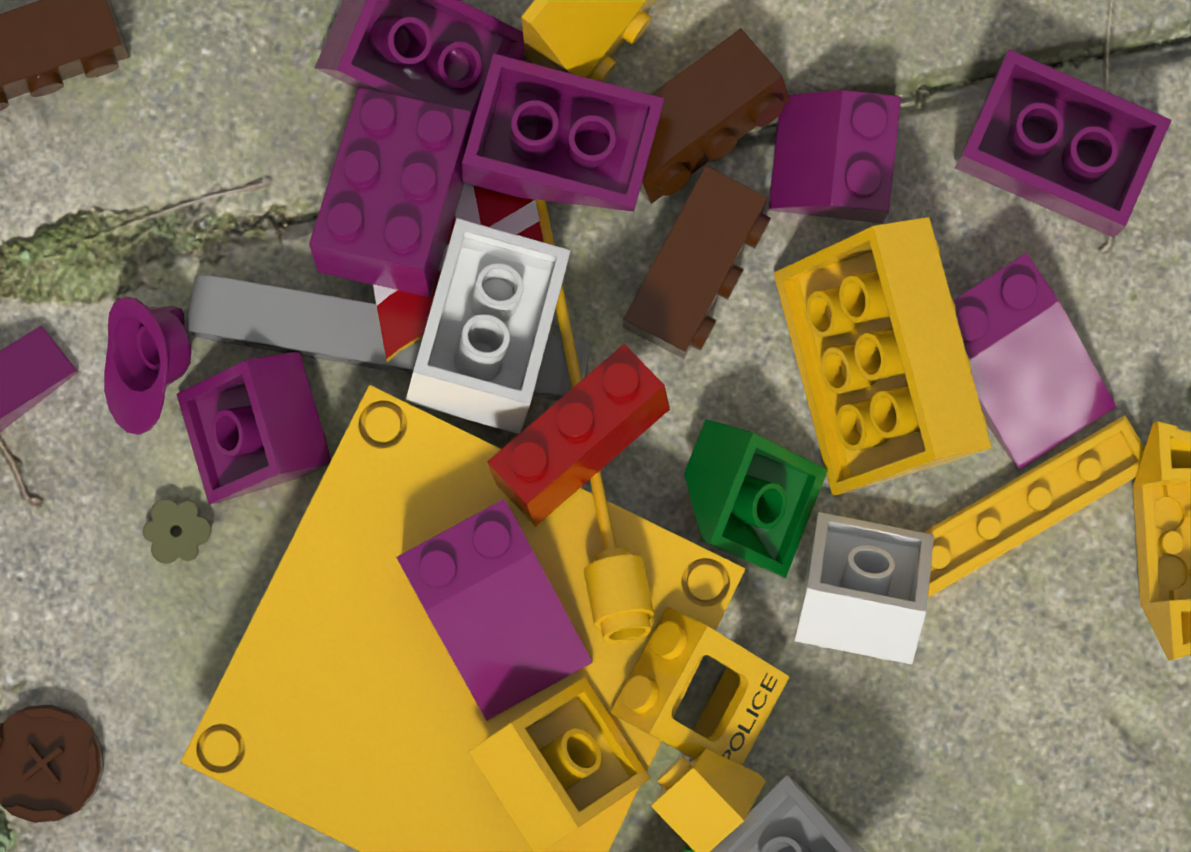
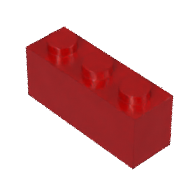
M623 344L487 461L496 485L536 527L670 410L665 385Z

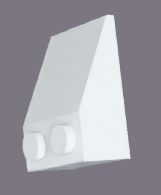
M456 218L405 402L520 434L532 400L571 250Z

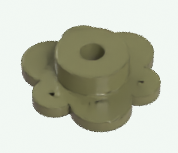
M170 499L159 500L153 505L151 510L153 521L147 522L142 530L144 538L153 542L151 546L153 557L158 562L164 564L172 563L178 557L184 561L194 560L199 553L198 545L206 543L212 533L210 523L205 518L198 516V507L194 502L187 500L178 505ZM180 526L182 529L181 535L174 537L173 529Z

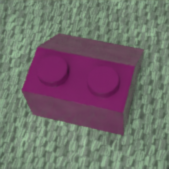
M848 90L788 95L790 102L784 105L782 112L778 116L768 211L883 224L890 208L901 96Z
M300 352L244 360L176 394L209 505L296 480L328 466L331 462L326 436L320 423Z

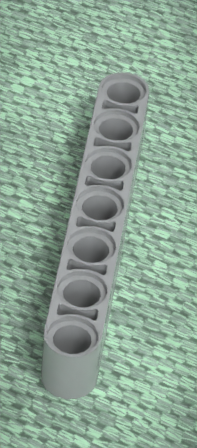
M202 274L195 275L185 327L188 335L202 339L281 353L300 352V355L304 357L408 375L413 374L422 339L387 362L377 305L374 303ZM549 334L533 396L558 401L572 388L562 338L558 335ZM574 339L580 373L583 379L586 377L591 344Z

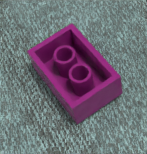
M1009 49L997 70L955 169L1115 238L1127 225L1172 120Z
M358 87L309 242L319 273L431 297L464 187L462 161L473 126L471 111Z

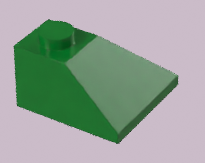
M705 419L684 472L701 540L777 576L786 578L828 469L753 432Z

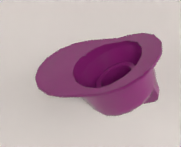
M125 296L115 301L109 312L104 393L108 409L115 422L127 433L141 435L152 430L161 415L166 387L182 377L191 364L192 351L190 340L185 330L184 312L179 307H147L137 298Z

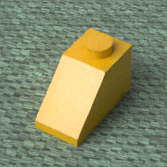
M704 749L691 762L682 755L660 775L657 782L663 788L651 807L695 852H710L745 821L766 780L758 772L708 749Z

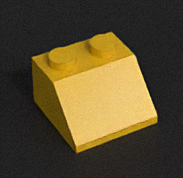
M585 677L515 719L469 751V754L533 852H541L651 779Z

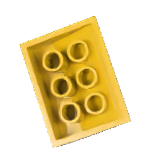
M534 0L521 16L525 56L536 65L606 82L617 65V62L612 59L613 55L624 41L633 45L642 36L653 18L647 12L656 0Z
M930 217L869 227L773 272L824 467L828 469L827 478L832 496L845 494L947 464L992 448L987 432L986 419L981 410L971 373V363L965 351L956 317L955 304L950 295L940 258V248L934 236Z

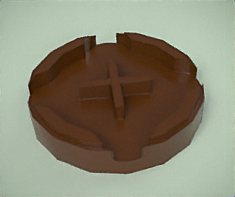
M55 705L27 706L9 716L0 724L1 806L12 816L33 823L61 821L81 811L96 794L104 772L103 747L93 727L76 712Z

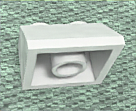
M818 512L800 601L795 641L912 665L927 611L934 535Z

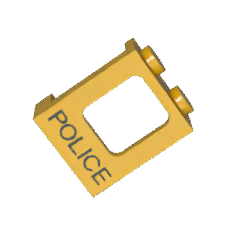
M667 606L610 713L680 751L692 760L704 749H708L743 765L790 676L709 626ZM708 655L727 668L694 729L691 730L673 719L672 709L696 663L702 656Z

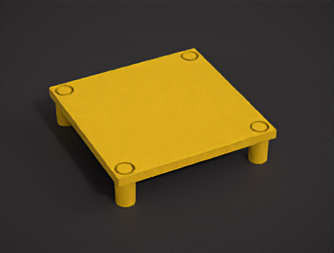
M369 385L180 763L359 852H533L469 754V751L515 719L585 677L645 770L648 771L662 741L612 715L610 711L667 606L716 631L746 568L607 501L616 548H627L630 554L643 558L654 610V616L649 620L651 631L647 635L624 642H607L603 639L602 630L594 626L584 576V568L594 562L593 556L604 550L593 494L579 488L535 527L495 483L487 461L501 450L500 448ZM505 498L593 663L486 721L396 557ZM703 656L696 663L691 675L689 676L684 688L682 689L678 699L676 700L673 706V718L693 679V676ZM640 786L541 852H609Z

